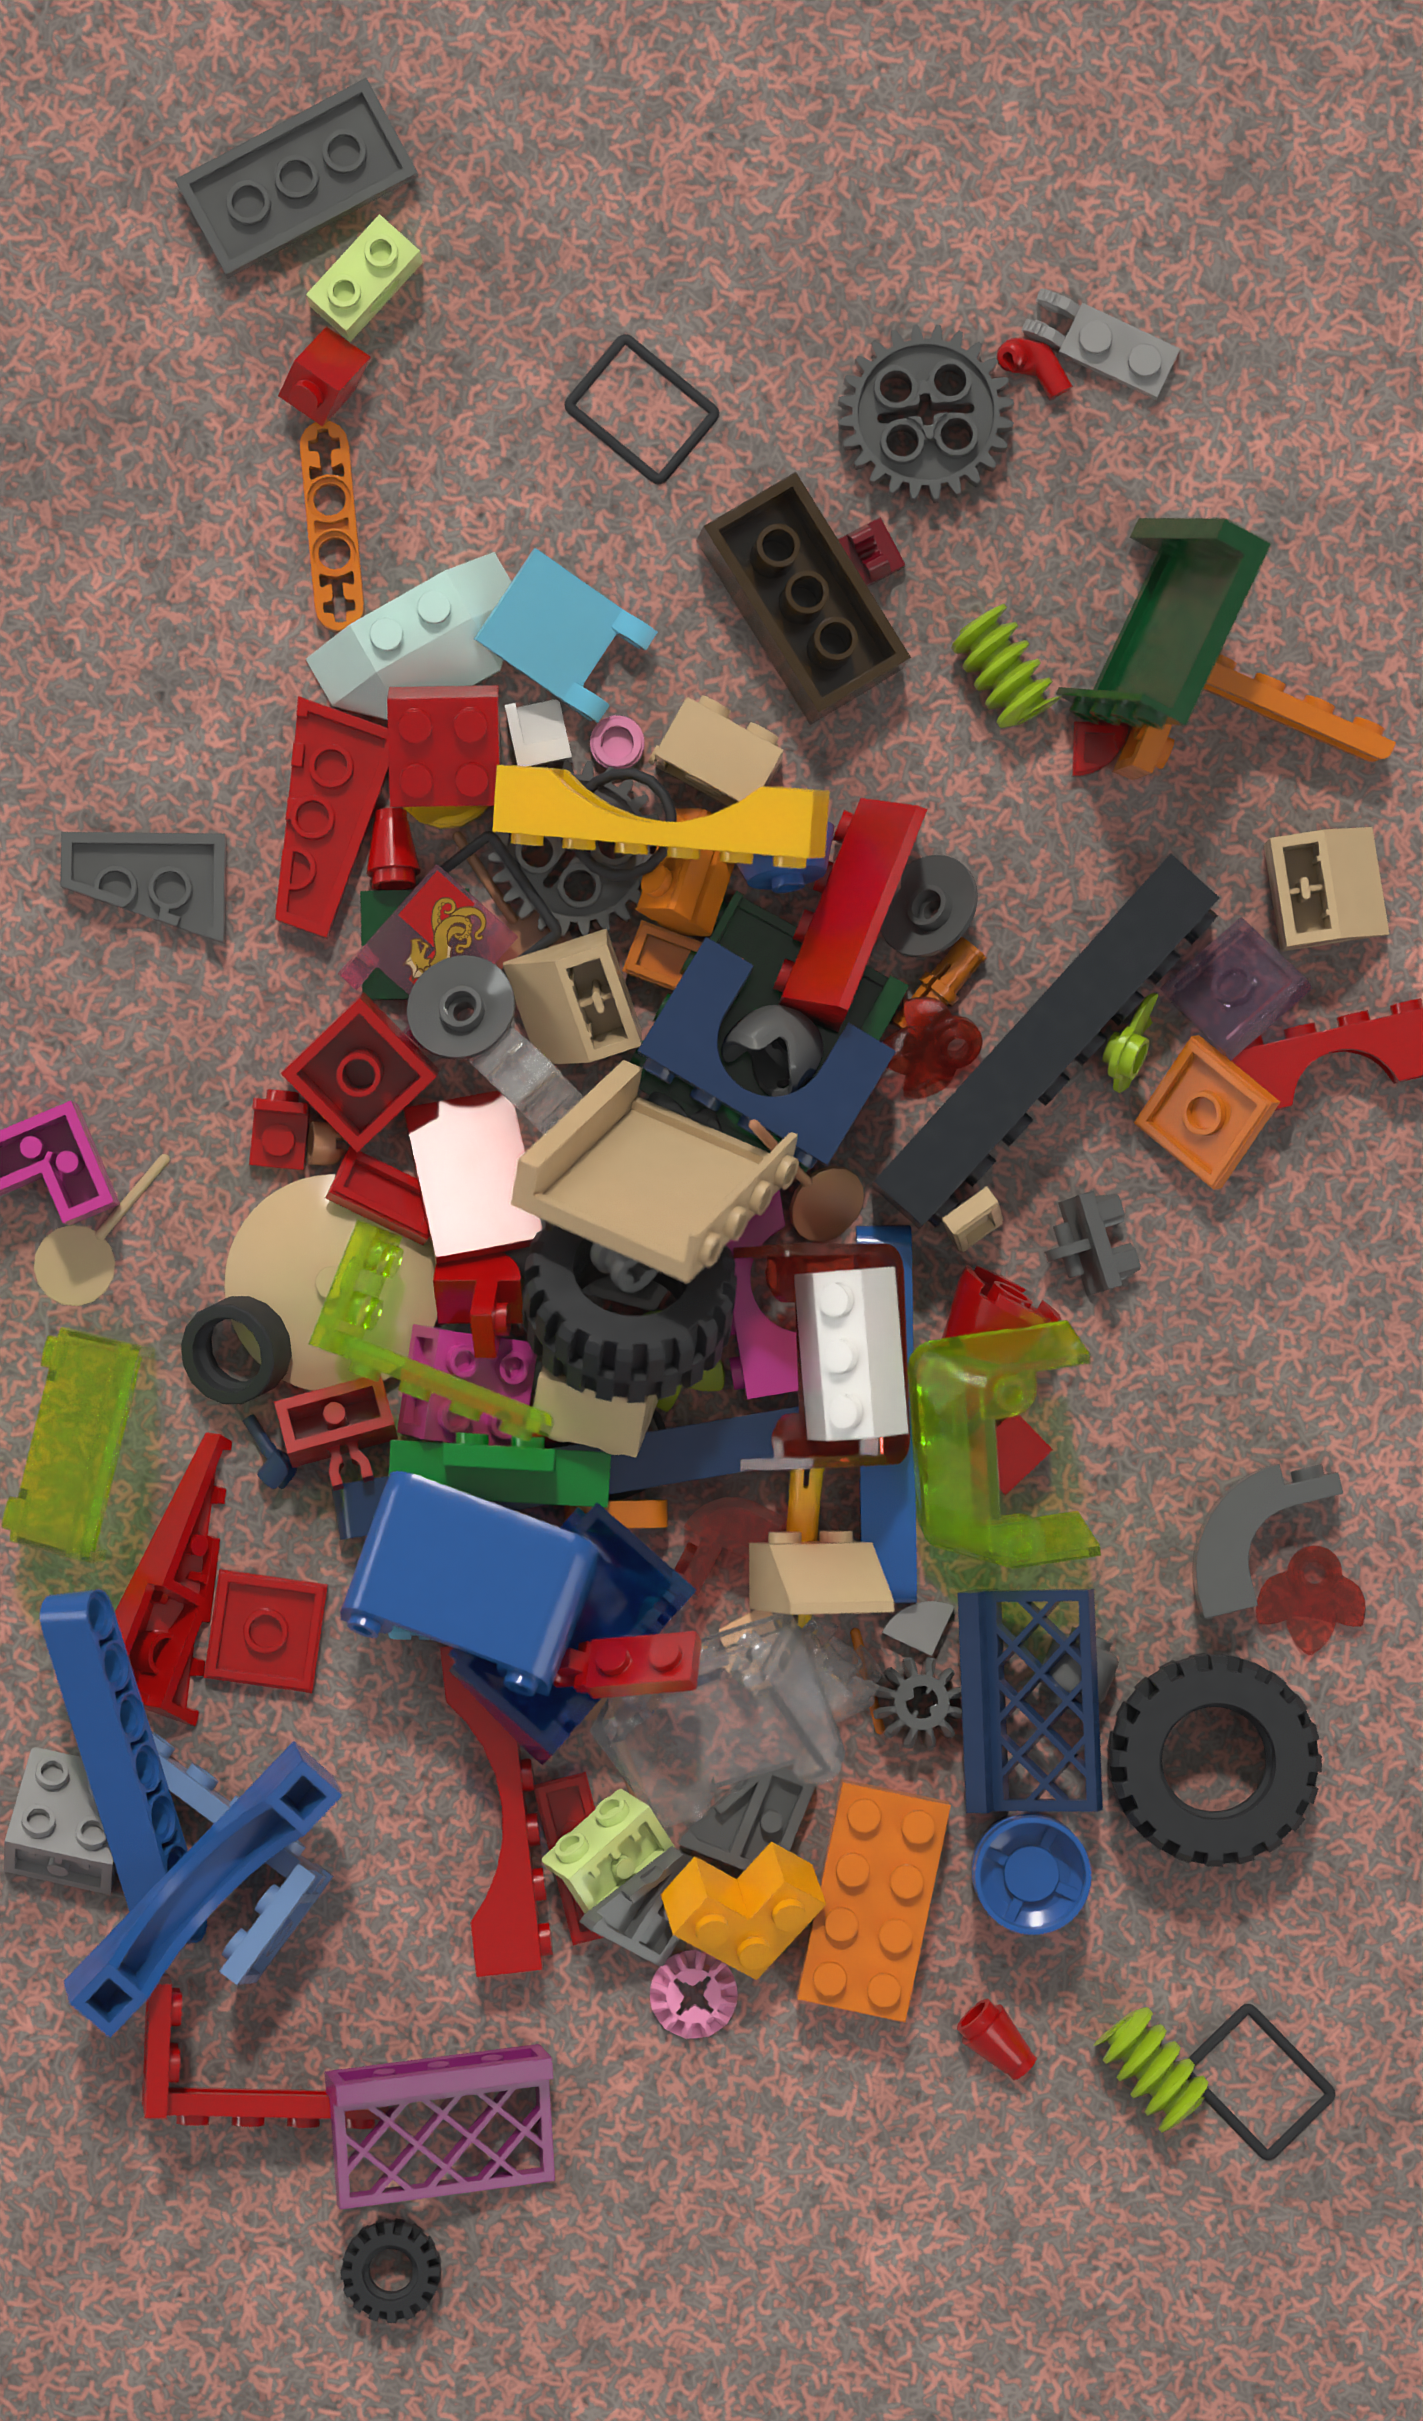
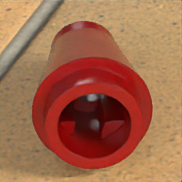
M402 808L379 809L374 812L375 822L373 823L366 875L372 878V887L375 890L412 889L416 886V876L420 874L421 870L409 821L407 820V811Z
M983 1999L975 2004L957 2025V2030L963 2035L962 2043L999 2070L1008 2074L1012 2080H1018L1024 2076L1037 2060V2057L1030 2051V2047L1001 2004L994 2005L989 1999Z

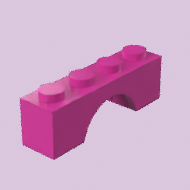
M780 1190L772 1196L763 1214H755L747 1222L743 1233L736 1241L730 1239L726 1243V1246L732 1250L736 1263L734 1274L737 1276V1288L730 1335H736L739 1356L729 1358L734 1390L745 1389L747 1399L803 1390L799 1333L779 1327L762 1313L752 1294L750 1282L752 1263L759 1248L769 1237L785 1227Z

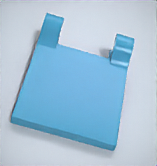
M534 548L474 640L562 700L572 710L589 721L593 720L598 723L610 704L583 687L586 679L616 635L637 649L647 650L658 632Z

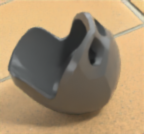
M767 1005L753 1010L731 1028L724 1037L721 1055L725 1062H732L748 1051L752 1059L753 1074L758 1085L771 1097L783 1096L796 1092L811 1079L822 1058L823 1039L816 1025L799 1010L785 1005Z

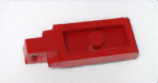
M696 1631L595 1639L591 1642L585 1641L579 1643L578 1650L572 1648L566 1650L554 1680V1686L556 1688L574 1686L576 1692L589 1693L593 1699L695 1691L697 1689L702 1640Z

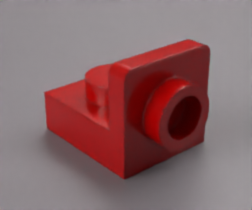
M267 1089L266 1099L253 1098L252 1109L254 1110L249 1165L304 1171L311 1106L308 1103L299 1102V1092Z

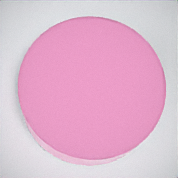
M624 716L607 717L601 720L591 733V753L596 762L605 769L609 767L614 769L631 768L642 757L644 751L643 733L640 727L630 718Z

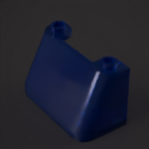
M598 1502L587 1514L578 1507L560 1527L584 1537L593 1543L598 1550L595 1580L568 1648L578 1650L579 1643L591 1642L595 1639L659 1634L664 1626L697 1591ZM453 1648L448 1654L455 1661L449 1671L542 1766L567 1740L571 1732L601 1700V1698L593 1699L589 1693L576 1692L574 1686L556 1688L554 1683L548 1696L535 1692L534 1696L521 1695L508 1689L503 1684L505 1678L498 1673L496 1663Z

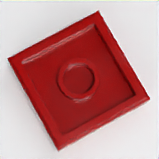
M219 1569L204 1678L313 1693L329 1584Z

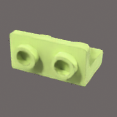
M618 1789L610 1797L602 1800L596 1809L576 1828L561 1837L555 1847L543 1856L542 1862L549 1871L564 1881L585 1914L671 1846H675L651 1808L623 1789Z

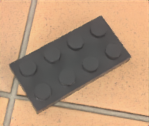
M364 78L174 180L228 279L419 176L367 78Z

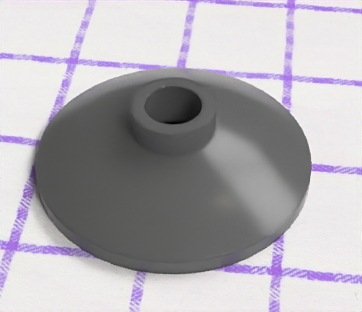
M945 855L925 856L906 865L901 876V888L893 896L880 929L885 941L900 954L913 958L933 956L955 944L970 926L977 908L978 890L972 873L960 861ZM939 909L938 912L933 917H931L933 911Z
M468 955L450 957L428 968L415 982L407 1003L408 1024L420 1045L436 1056L454 1060L472 1058L493 1048L507 1033L515 1013L514 991L503 971L486 959ZM467 1008L474 1010V1014L467 1020L457 1021V1016L462 1010Z

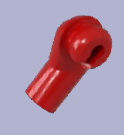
M1011 338L998 348L996 355L998 365L1008 372L1037 377L1049 400L1073 388L1054 351L1048 344L1024 338Z

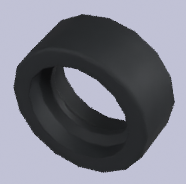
M230 1296L197 1312L185 1327L181 1342L182 1362L191 1383L205 1397L221 1404H244L274 1389L287 1374L292 1356L290 1335L281 1317L267 1303L250 1296ZM233 1319L242 1323L253 1333L260 1347L261 1365L259 1372L248 1381H240L230 1377L218 1366L213 1355V1331L215 1326L223 1320Z

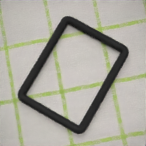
M623 334L616 338L566 398L564 403L568 414L654 484H663L669 479L719 418V409L714 403L628 334ZM625 345L709 413L659 474L575 405Z
M493 831L483 832L423 880L422 885L424 886L437 870L443 876L447 875L490 842L551 930L550 933L518 957L548 948L561 937L562 928L500 837ZM472 943L471 956L483 958Z
M1244 2004L1189 2058L1196 2066L1249 2015L1324 2092V2095L1267 2149L1208 2087L1202 2095V2097L1205 2096L1204 2100L1259 2157L1264 2160H1272L1333 2102L1336 2093L1333 2086L1254 2005ZM1192 2071V2073L1190 2074V2076H1189L1188 2079H1191V2078H1194V2077H1197V2076H1196V2075L1193 2073V2071Z

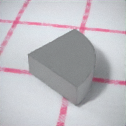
M924 1601L912 1604L895 1614L885 1625L882 1633L932 1656L955 1606L941 1601Z

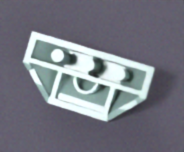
M495 552L447 569L349 624L307 657L306 661L333 707L388 720L387 696L389 687L475 686L501 671L504 660L475 641L474 638L511 584V580Z

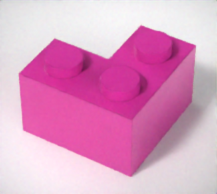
M71 1100L0 1130V1196L44 1178L62 1222L70 1226L120 1205L80 1107Z

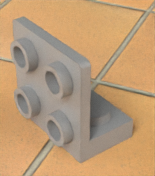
M38 1747L32 1748L4 1841V1872L111 1895L116 1876V1867L82 1758Z

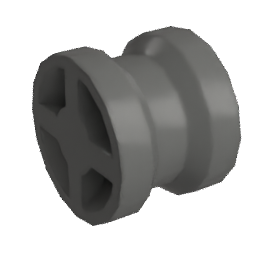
M596 1242L591 1249L590 1258L592 1264L604 1274H611L613 1283L624 1292H635L642 1289L658 1273L657 1269Z

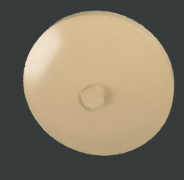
M336 1174L318 1175L295 1181L265 1198L254 1208L238 1230L230 1248L225 1270V1298L230 1296H250L267 1303L281 1317L290 1335L292 1352L287 1374L282 1380L294 1386L312 1391L376 1373H381L383 1381L387 1380L407 1365L413 1324L435 1327L438 1320L433 1287L436 1262L430 1236L424 1246L325 1199ZM231 1319L240 1341L251 1356L261 1365L260 1347L253 1333L242 1323Z

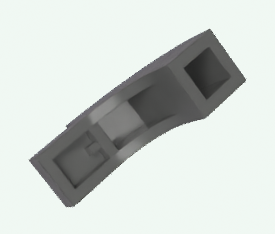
M1272 1464L1244 1476L1218 1498L1200 1527L1193 1552V1587L1201 1618L1207 1619L1258 1606L1249 1570V1550L1254 1535L1265 1520L1282 1509L1344 1494L1338 1472L1324 1474L1322 1464L1291 1471L1292 1482L1284 1484L1280 1464Z

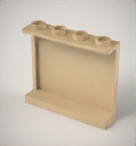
M623 1060L518 1159L510 1205L689 1283L704 1266L711 1267L716 1262L721 1249L730 1239L736 1241L741 1236L747 1222L755 1214L761 1215L765 1212L772 1196L780 1188L787 1189L790 1186L799 1165V1160L793 1157L798 1135L790 1132L768 1153L638 1097L643 1068Z

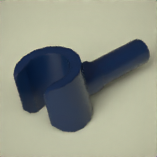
M252 1414L246 1417L243 1423L258 1445L260 1452L267 1458L257 1471V1475L268 1487L284 1489L296 1475L297 1467L292 1468L288 1454L277 1449L256 1416Z

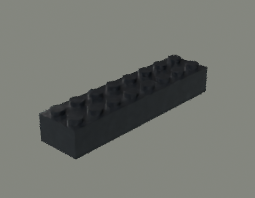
M1170 854L873 1181L871 1186L918 1229L927 1221L936 1228L943 1221L942 1218L948 1215L960 1202L952 1195L959 1185L966 1181L973 1187L997 1161L989 1154L997 1143L1002 1140L1009 1147L1034 1120L1026 1111L1038 1099L1046 1106L1069 1082L1070 1078L1063 1072L1074 1059L1083 1066L1107 1040V1037L1100 1031L1104 1025L1112 1019L1119 1026L1145 998L1137 991L1142 983L1148 978L1156 985L1182 957L1174 950L1184 938L1192 945L1214 922L1218 915L1211 907L1220 897L1177 858Z

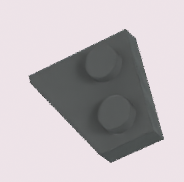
M764 1759L682 1832L677 1843L742 1870H745L771 1841L790 1851L817 1780Z
M671 1846L585 1913L580 1922L591 1931L657 1966H664L680 1938L672 1933L660 1894L693 1857Z

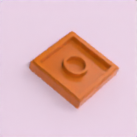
M1196 1035L1190 1037L1134 1121V1124L1209 1187L1216 1190L1224 1186L1280 1101L1203 1037Z

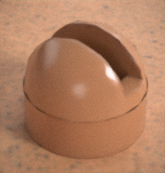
M310 1122L307 1139V1162L309 1165H334L342 1160L347 1151L335 1148L336 1141L345 1139L328 1122Z

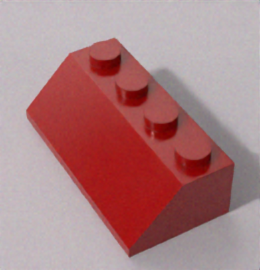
M860 798L854 813L846 810L843 811L833 836V841L842 844L835 863L828 861L826 874L815 881L812 889L822 893L815 912L804 909L793 937L794 940L802 943L795 962L784 959L773 989L783 993L778 1005H785L799 1010L809 1017L812 1022L836 1032L839 1031L928 809L918 805Z

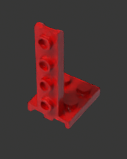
M163 1974L150 1997L146 2000L142 2087L144 2118L167 2119V2115L176 2116V2124L204 2126L209 2125L210 2116L232 2117L231 2125L240 2127L265 2126V2117L287 2118V2126L295 2128L320 2127V2119H331L330 2097L326 2094V2090L168 2087V2082H179L180 2049H178V2043L170 2042L171 2026L181 2027L182 1993H180V1987H172L169 1974ZM388 2106L378 2107L384 2113L389 2110ZM368 2108L345 2111L346 2128L373 2129L375 2127V2120H380Z

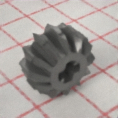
M912 1657L904 1658L902 1667L906 1679L895 1669L889 1667L883 1674L895 1688L893 1690L886 1687L874 1688L873 1695L880 1699L889 1700V1706L874 1710L873 1715L875 1719H882L890 1715L894 1718L895 1721L888 1725L883 1732L887 1738L895 1736L902 1727L906 1729L902 1740L904 1748H913L918 1731H920L925 1748L931 1749L936 1746L933 1727L947 1739L955 1734L952 1726L944 1718L947 1716L953 1719H962V1709L949 1706L950 1699L962 1697L961 1687L948 1691L944 1687L955 1675L952 1668L945 1669L937 1678L933 1677L936 1667L935 1658L928 1657L925 1659L921 1675H918L914 1659ZM917 1687L922 1688L921 1695L930 1694L933 1700V1705L925 1708L926 1717L922 1719L916 1718L918 1711L909 1713L906 1707V1701L914 1697L913 1688Z

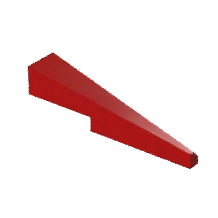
M208 1432L203 1436L115 1610L144 1709L194 1727L198 1721L199 1711L187 1707L190 1677L203 1676L205 1660L193 1657L194 1644L201 1623H209L211 1619L220 1538L208 1535L211 1507L213 1504H225L226 1488L214 1485L215 1474L222 1452L231 1451L232 1449L231 1440L221 1434Z

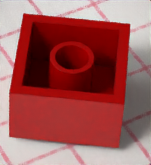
M499 685L389 687L387 718L390 807L494 806L497 765H501Z
M363 992L284 1068L281 1074L358 1153L437 1077L440 1070Z

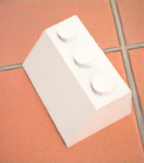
M895 1267L794 1274L807 1440L865 1439L908 1433Z

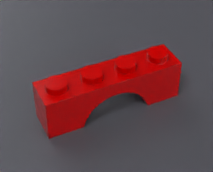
M1422 998L1390 1005L1391 1015L1370 1020L1368 1010L1336 1018L1337 1028L1317 1032L1315 1022L1283 1030L1285 1039L1264 1044L1262 1035L1234 1040L1230 1042L1232 1052H1227L1223 1055L1280 1101L1275 1111L1293 1105L1295 1089L1305 1069L1317 1058L1331 1053L1347 1052L1364 1056L1382 1068L1393 1084L1423 1077Z

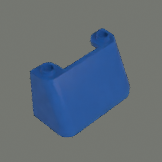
M394 1471L390 1473L381 1494L340 1611V1618L347 1622L349 1629L368 1638H377L379 1633H391L394 1626L478 1656L497 1664V1671L505 1678L503 1684L508 1689L525 1696H534L535 1692L548 1696L595 1580L598 1550L593 1543L570 1531L408 1472Z

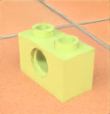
M379 214L306 294L310 307L351 342L423 263L420 250Z

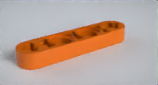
M328 421L322 427L314 422L304 430L300 439L314 605L320 623L329 631L339 633L349 624L364 617L365 611L351 453L347 435L339 425ZM327 432L331 441L340 442V448L331 451V465L333 471L344 467L343 477L325 474L311 479V470L322 472L319 453L309 450L310 444H315L319 441L320 433ZM336 486L345 494V505L337 514L324 515L316 509L314 504L315 496L323 487ZM341 540L350 547V559L345 566L339 569H329L322 564L319 558L320 550L326 542ZM353 574L354 584L343 583V594L347 602L355 603V610L346 613V621L336 622L333 613H325L324 611L325 605H331L334 602L333 586L328 584L321 587V578L339 580Z

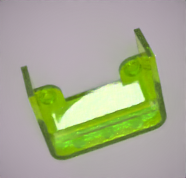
M1068 1320L930 1340L919 1345L911 1354L908 1361V1383L917 1518L920 1530L932 1546L1013 1569L1101 1556L1100 1544L1079 1511L1038 1517L1022 1513L1001 1516L995 1419L1019 1415L1032 1405L1037 1394V1371L1091 1364L1090 1352Z
M63 1326L60 1328L58 1336H47L41 1358V1367L48 1368L49 1370L18 1498L9 1496L2 1519V1528L10 1530V1542L87 1563L105 1560L107 1550L97 1548L142 1359L143 1357L153 1358L155 1353L154 1347Z

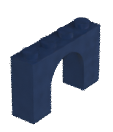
M706 937L637 1050L638 1054L646 1059L642 1068L669 1085L674 1077H677L694 1087L689 1097L718 1113L722 1105L737 1113L741 1117L736 1125L758 1138L757 1135L749 1127V1122L753 1119L759 1121L770 1134L780 1140H783L790 1132L797 1134L793 1157L799 1160V1164L810 1170L813 1169L816 1162L827 1167L896 1051L848 1023L820 1071L811 1082L800 1090L788 1095L775 1097L757 1095L745 1090L733 1081L724 1069L718 1054L717 1039L721 1024L751 975L754 965Z

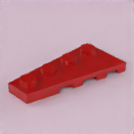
M298 696L296 731L293 742L289 797L287 798L286 827L281 856L275 920L328 939L389 772L388 728Z

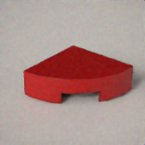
M1074 721L1072 777H1082L1094 772L1096 773L1097 770L1110 764L1125 743L1129 725L1120 723L1119 726H1115L1106 722L1094 724L1091 722Z

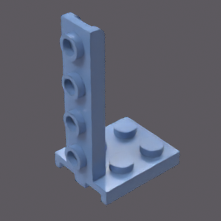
M151 1731L169 1790L212 1823H215L234 1804L239 1796L235 1795L232 1801H229L214 1789L219 1782L214 1776L193 1762L188 1769L171 1757L175 1748L161 1736ZM299 1840L286 1846L265 1862L283 1875L286 1881L280 1887L273 1884L265 1892L255 1907V1911L260 1914L257 1921L247 1932L240 1929L222 1952V1956L227 1959V1962L219 1972L236 1985L256 1983L334 1877L317 1863H312L301 1855L306 1847Z

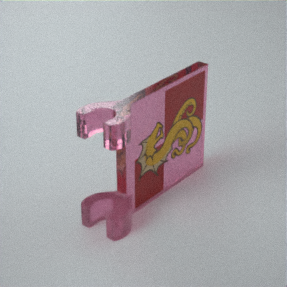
M436 864L337 974L357 990L375 968H379L410 995L418 978L437 962L454 956L468 955L480 957L495 964L518 936ZM408 1024L403 1032L422 1048Z

